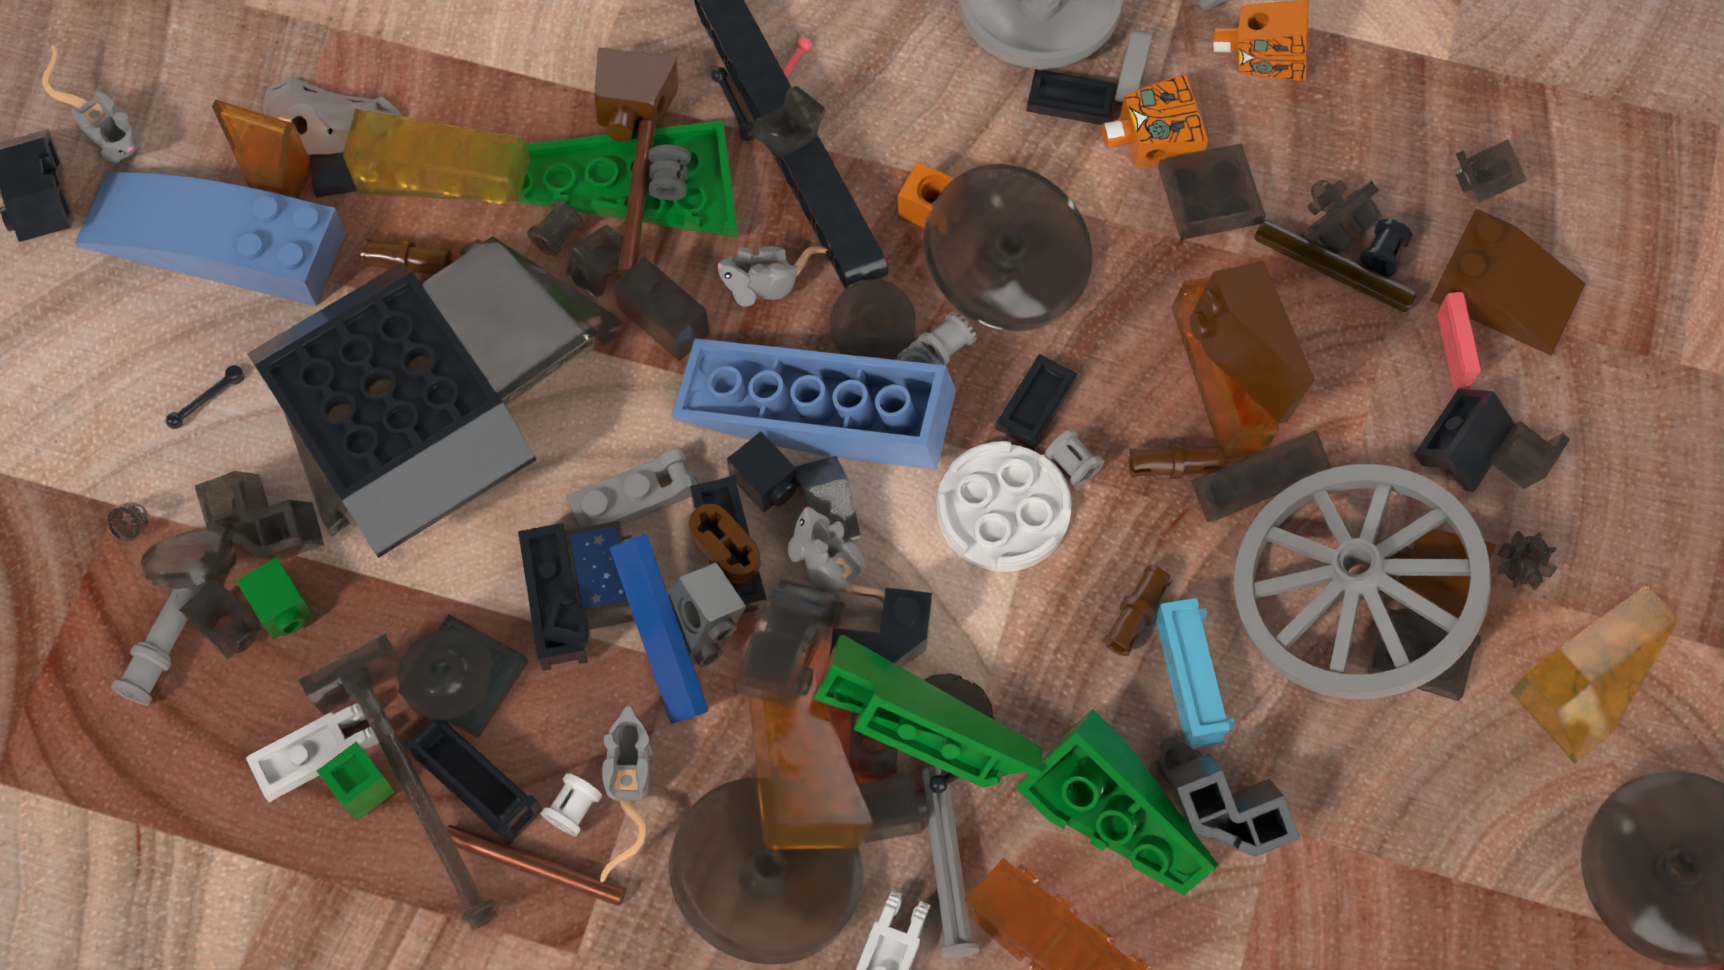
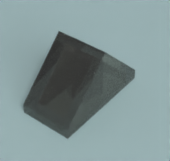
M837 456L795 466L798 487L804 507H811L817 513L826 516L830 524L840 521L845 532L842 537L844 542L860 539L861 534L848 477Z

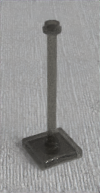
M383 634L300 678L298 681L306 696L323 715L356 699L467 909L461 915L465 924L469 923L471 929L476 930L498 917L494 909L497 904L493 898L485 901L373 691L375 687L407 671L386 634Z

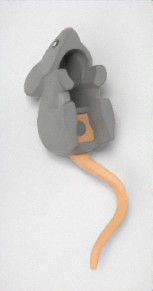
M52 45V57L42 78V86L45 92L56 100L77 107L78 110L72 108L71 112L78 127L93 143L102 147L100 152L102 158L110 163L118 164L121 159L132 155L137 148H140L137 134L128 123L129 118L127 114L119 112L111 98L99 91L94 92L95 97L89 102L72 94L55 91L51 87L49 80L57 63L58 51Z
M773 246L759 247L758 254H753L754 252L751 249L738 247V256L736 258L729 256L727 259L721 260L717 268L721 280L732 291L736 302L741 306L747 307L752 306L756 298L776 300L788 295L794 287L796 277L806 265L809 257L816 253L826 254L825 251L828 250L822 246L809 247L802 253L794 265H790L786 260L784 248Z
M811 507L805 508L798 518L794 535L788 544L787 551L790 559L794 562L805 560L809 578L823 592L835 593L843 591L860 596H872L884 603L885 592L852 583L866 565L858 547L853 542L845 543L842 539L845 533L843 524L840 521L830 524L826 516L817 513Z
M630 705L623 708L620 717L612 725L609 734L604 736L603 741L607 748V759L603 763L602 779L607 796L615 801H620L626 815L638 826L639 834L637 841L630 848L606 865L600 877L601 882L605 881L611 869L640 851L647 836L646 822L635 808L634 803L649 795L651 776L649 757L655 754L644 725Z

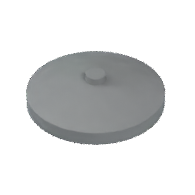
M958 0L959 13L967 31L983 49L1005 62L1036 69L1070 65L1096 52L1114 32L1119 22L1123 0Z

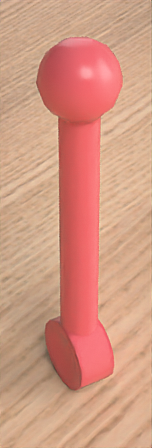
M801 37L797 40V49L783 68L786 77L789 76L803 53L811 50L812 42L808 37Z

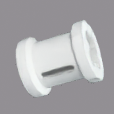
M566 773L562 779L565 785L551 807H544L540 814L560 830L572 836H577L581 831L578 826L591 804L599 802L602 793L585 780Z

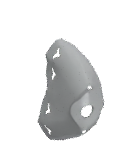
M294 77L268 88L263 101L264 121L271 135L278 143L299 150L304 154H334L360 147L390 131L400 119L399 111L383 97L369 99L336 94ZM376 103H379L381 105V108L389 112L377 110ZM271 116L274 117V122L270 121ZM296 116H302L306 119L308 127L306 133H298L293 129L292 120ZM330 128L333 129V133H332V134H329V131H328V130H329Z

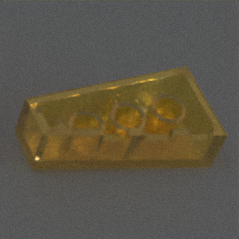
M355 109L342 154L357 191L360 194L476 200L496 204L519 202L530 159L525 137Z

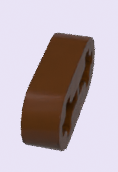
M704 504L693 511L689 519L690 536L698 549L712 564H718L729 581L745 583L754 579L759 573L761 560L760 550L753 539L719 505ZM706 520L708 523L713 524L719 521L718 532L722 539L719 540L709 530L702 534L701 522ZM731 547L739 556L748 553V566L743 567V565L737 563L732 567L731 553L728 548Z

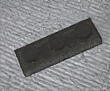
M1313 429L1191 480V483L1207 522H1215L1278 495L1305 477L1331 469V465L1316 429Z

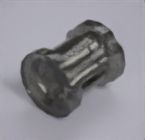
M555 200L550 206L551 212L538 226H532L527 231L533 243L541 251L553 257H557L561 252L560 246L573 231H580L584 226L581 216L571 206L561 200Z

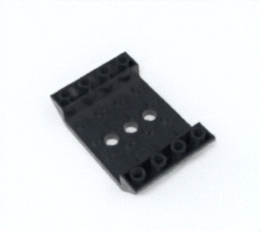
M403 263L397 264L247 353L378 558L537 460L497 392L413 271ZM428 356L431 358L429 366L422 371L414 372L408 369L410 362L416 357ZM376 381H391V386L386 393L377 396L369 394L370 387ZM343 403L351 405V410L345 418L340 420L329 418L330 411L336 405Z

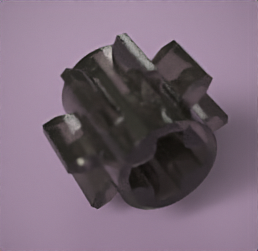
M1517 531L1511 539V544L1503 543L1497 552L1500 557L1506 559L1498 569V574H1506L1513 581V588H1517L1519 584L1529 583L1536 590L1542 584L1543 576L1550 578L1556 571L1557 567L1548 561L1557 549L1556 547H1548L1547 543L1541 539V533L1539 532L1535 536L1524 537L1520 531Z

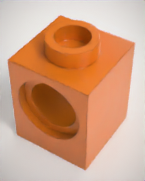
M917 162L898 194V217L944 236L951 223L957 224L964 213L966 201L962 199L963 182ZM934 198L939 199L942 202L933 204L927 202L926 200Z

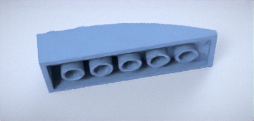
M108 172L75 244L78 248L317 306L347 233L336 209L333 207L212 180L152 173Z
M695 338L672 417L677 421L749 440L761 431L775 446L852 460L937 470L956 389L946 365Z

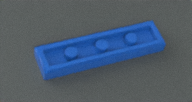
M647 534L633 537L610 547L670 723L686 720L708 712L702 689Z

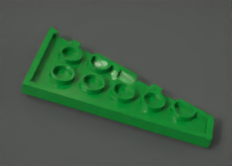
M723 120L655 128L653 147L659 145L683 147L690 152L691 160L690 163L685 165L688 168V178L684 182L687 191L686 196L682 199L660 200L654 198L649 194V183L653 181L649 177L643 223L738 238ZM633 131L631 139L626 142L615 141L608 134L472 150L473 179L476 194L482 197L625 220L638 131Z

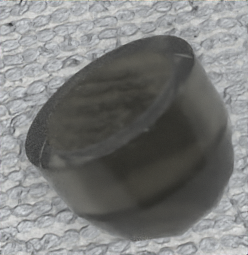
M137 502L123 503L109 513L107 519L108 527L118 539L132 541L147 529L149 514L144 506Z

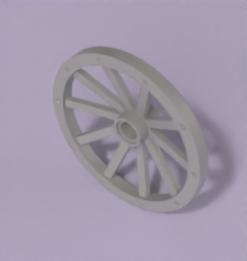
M1377 464L1346 465L1320 471L1299 480L1275 496L1262 509L1246 532L1238 552L1234 573V591L1240 618L1249 639L1266 662L1281 675L1308 690L1345 699L1389 697L1422 686L1439 676L1464 654L1475 639L1486 616L1491 590L1490 562L1487 547L1480 529L1467 509L1455 496L1432 480L1412 471ZM1350 489H1375L1360 537L1352 539L1329 494ZM1391 491L1412 497L1433 509L1380 544L1374 545ZM1315 500L1338 547L1335 550L1278 527L1298 509ZM1445 521L1451 525L1459 536L1468 556V559H1387ZM1268 541L1329 564L1319 568L1255 582L1259 560ZM1356 565L1370 567L1362 574H1351L1348 572ZM1388 575L1471 576L1469 593L1462 614L1457 619ZM1331 582L1275 638L1270 634L1258 612L1257 598ZM1379 592L1386 593L1449 632L1448 635L1427 654L1410 663L1379 596ZM1344 594L1329 671L1312 666L1289 653L1287 649ZM1360 600L1366 601L1396 669L1374 674H1345Z

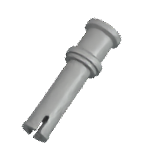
M188 568L182 569L179 579L144 642H138L137 645H133L130 654L133 656L121 679L114 680L110 687L114 692L132 702L149 706L152 701L150 693L161 672L168 671L172 664L170 662L172 658L169 656V653L202 592L210 582L204 575H200L199 579L195 577L198 572Z

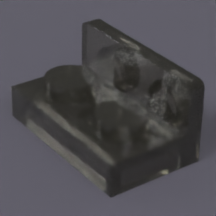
M1390 609L1388 612L1410 663L1435 648L1449 633L1411 609ZM1380 632L1370 664L1369 674L1396 669ZM1476 635L1468 649L1451 667L1431 681L1417 687V689L1459 702L1464 695L1473 654L1480 646L1481 636Z

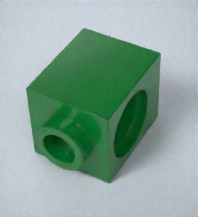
M277 557L236 580L261 624L273 639L280 635L285 636L296 632L304 625L305 620L314 616Z
M357 741L317 770L356 822L395 793Z

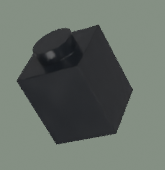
M761 431L727 458L729 476L735 477L736 484L764 513L773 505L779 507L785 504L794 495L798 486L796 467Z

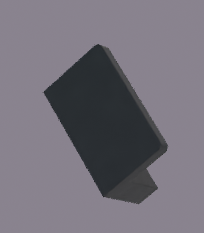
M1458 388L1414 455L1422 466L1450 469L1465 491L1474 492L1516 430V424L1494 391Z

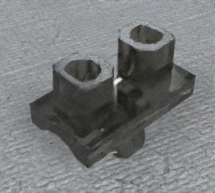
M1326 180L1317 181L1311 187L1313 201L1308 204V210L1313 215L1318 214L1321 210L1326 214L1299 235L1311 241L1316 240L1319 245L1336 254L1354 241L1341 223L1342 220L1348 217L1359 233H1362L1383 218L1380 210L1371 198L1379 191L1371 180L1361 189L1354 190L1343 199L1341 194L1347 190V186L1343 181L1338 180L1333 185Z

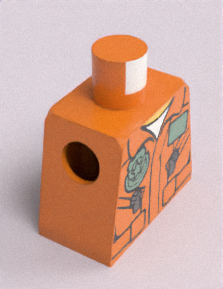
M1309 0L1244 5L1240 9L1239 27H1215L1214 52L1238 53L1240 73L1244 75L1306 81L1309 49Z
M1181 74L1128 93L1123 97L1120 114L1121 120L1102 124V137L1105 147L1112 148L1128 144L1133 162L1139 167L1203 163L1208 139L1187 74Z

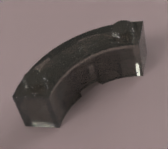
M782 579L780 580L779 589H783V591L773 589L764 606L762 621L767 622L765 630L754 629L736 680V685L741 694L795 709L798 697H807L814 675V669L809 668L814 654L821 641L828 640L831 628L840 627L845 603L839 601L840 596L838 593Z

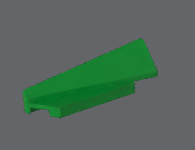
M844 635L839 636L815 690L813 699L859 713L855 721L854 730L982 788L998 785L1002 776L1020 772L1028 773L1031 777L1039 775L1043 753L1041 746Z

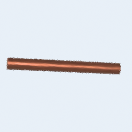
M642 120L638 126L618 269L619 275L623 277H634L636 274L651 164L648 153L653 148L656 124L650 120Z
M448 825L444 832L442 842L619 907L625 898L627 889L608 881L601 882L597 877L453 825Z

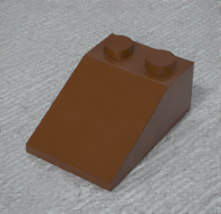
M1476 208L1430 301L1442 305L1448 293L1463 292L1470 319L1548 355H1552L1586 283L1517 226Z
M1264 261L1214 271L1190 316L1191 332L1196 340H1200L1206 356L1278 423L1288 422L1315 379Z

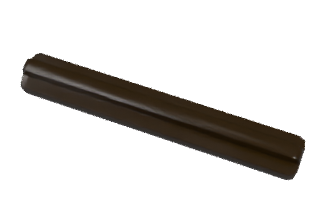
M1263 220L1255 233L1254 239L1257 242L1402 312L1410 310L1417 293L1415 290L1269 220Z

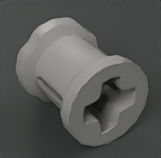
M1072 428L1058 436L1047 448L1045 455L1049 460H1056L1071 476L1070 483L1075 488H1078L1091 480L1103 467L1105 461L1100 455L1094 456L1078 439L1079 433L1077 430Z

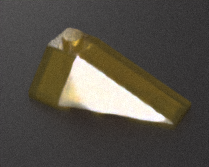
M1646 584L1528 671L1510 693L1575 764L1612 734L1679 618Z

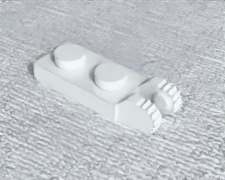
M363 700L335 714L330 712L247 756L246 760L266 800L271 802L318 777L319 773L317 770L354 742L357 741L364 751L382 742L387 735L380 724L368 727L347 739L342 729L353 727L373 715L374 708L371 702Z
M892 890L879 922H874L856 970H910L920 945L919 936L926 921L930 904L920 901L918 906L915 907L911 917V924L906 934L891 928L894 917L898 914L902 904V893Z

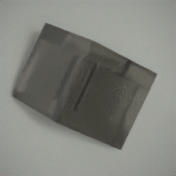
M1518 421L1512 425L1489 460V463L1525 489L1546 478L1570 441V438L1562 433L1546 441L1523 422Z

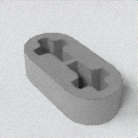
M1132 30L1118 84L1116 101L1123 102L1124 96L1140 89L1153 34Z

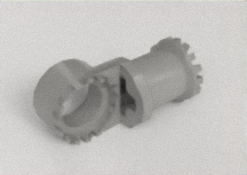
M951 311L946 315V321L931 333L924 332L914 343L902 350V353L897 356L896 360L947 365L950 361L949 357L964 345L971 346L976 342V333L971 330L973 329L972 326L967 327L968 320L963 322V315L960 316L959 312Z

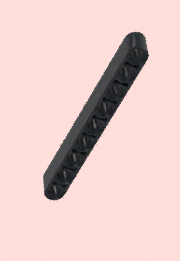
M694 0L698 16L821 246L827 248L828 251H825L844 288L847 291H851L888 275L885 257L745 1Z

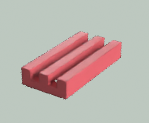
M1448 293L1437 313L1452 386L1455 388V391L1458 388L1471 389L1472 382H1475L1477 379L1476 375H1479L1481 368L1464 293Z

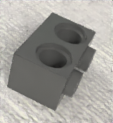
M714 563L678 577L669 594L693 666L698 664L699 667H705L722 655L723 651L721 648L727 638L737 630L736 623L746 608V605L718 564Z

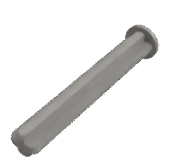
M929 766L923 769L921 777L945 947L940 950L941 957L944 958L966 957L976 954L980 950L979 945L972 942L950 785L948 784L946 791L940 794L934 793L929 787L930 779L933 776H944L948 772L936 766Z

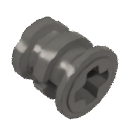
M659 145L651 148L648 158L653 164L650 165L649 177L653 181L649 183V194L660 200H679L684 198L687 191L684 182L688 178V168L685 165L690 163V152L676 145Z

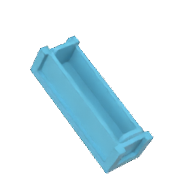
M1197 598L1160 604L1155 619L1187 750L1223 744L1225 742V733H1229L1235 725L1234 718L1226 719L1202 621L1207 616V610L1205 608L1198 609Z

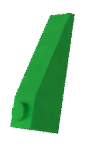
M1093 709L1065 733L1042 758L1039 775L1031 777L1030 774H1027L1016 786V789L1051 823L1062 829L1069 826L1091 838L1089 844L1104 851L1107 847L1131 860L1133 868L1183 896L1218 866L1216 860L1195 832H1193L1128 743Z

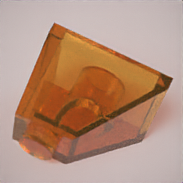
M215 99L212 108L249 188L298 199L311 175L310 158L294 123Z

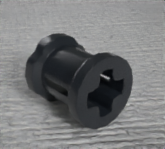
M1381 219L1374 230L1375 237L1370 247L1365 248L1360 256V262L1363 266L1388 277L1397 272L1399 268L1398 258L1402 249L1409 245L1413 234L1403 223L1397 222L1394 219Z

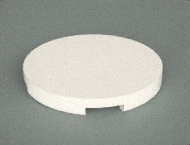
M997 441L973 447L951 463L938 489L936 514L943 537L960 557L980 568L1009 572L1032 567L1046 559L1056 550L1067 532L1072 502L1069 486L1064 475L1052 460H1049L1045 454L1040 455L1028 448L1012 445L1009 441Z

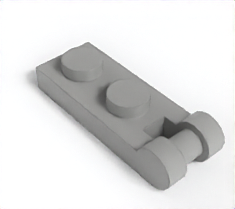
M674 448L668 450L658 459L566 495L581 533L609 527H619L691 497L690 486L696 485L698 482L695 476L687 471L686 465L688 460L683 449ZM670 475L673 482L661 488L658 479Z

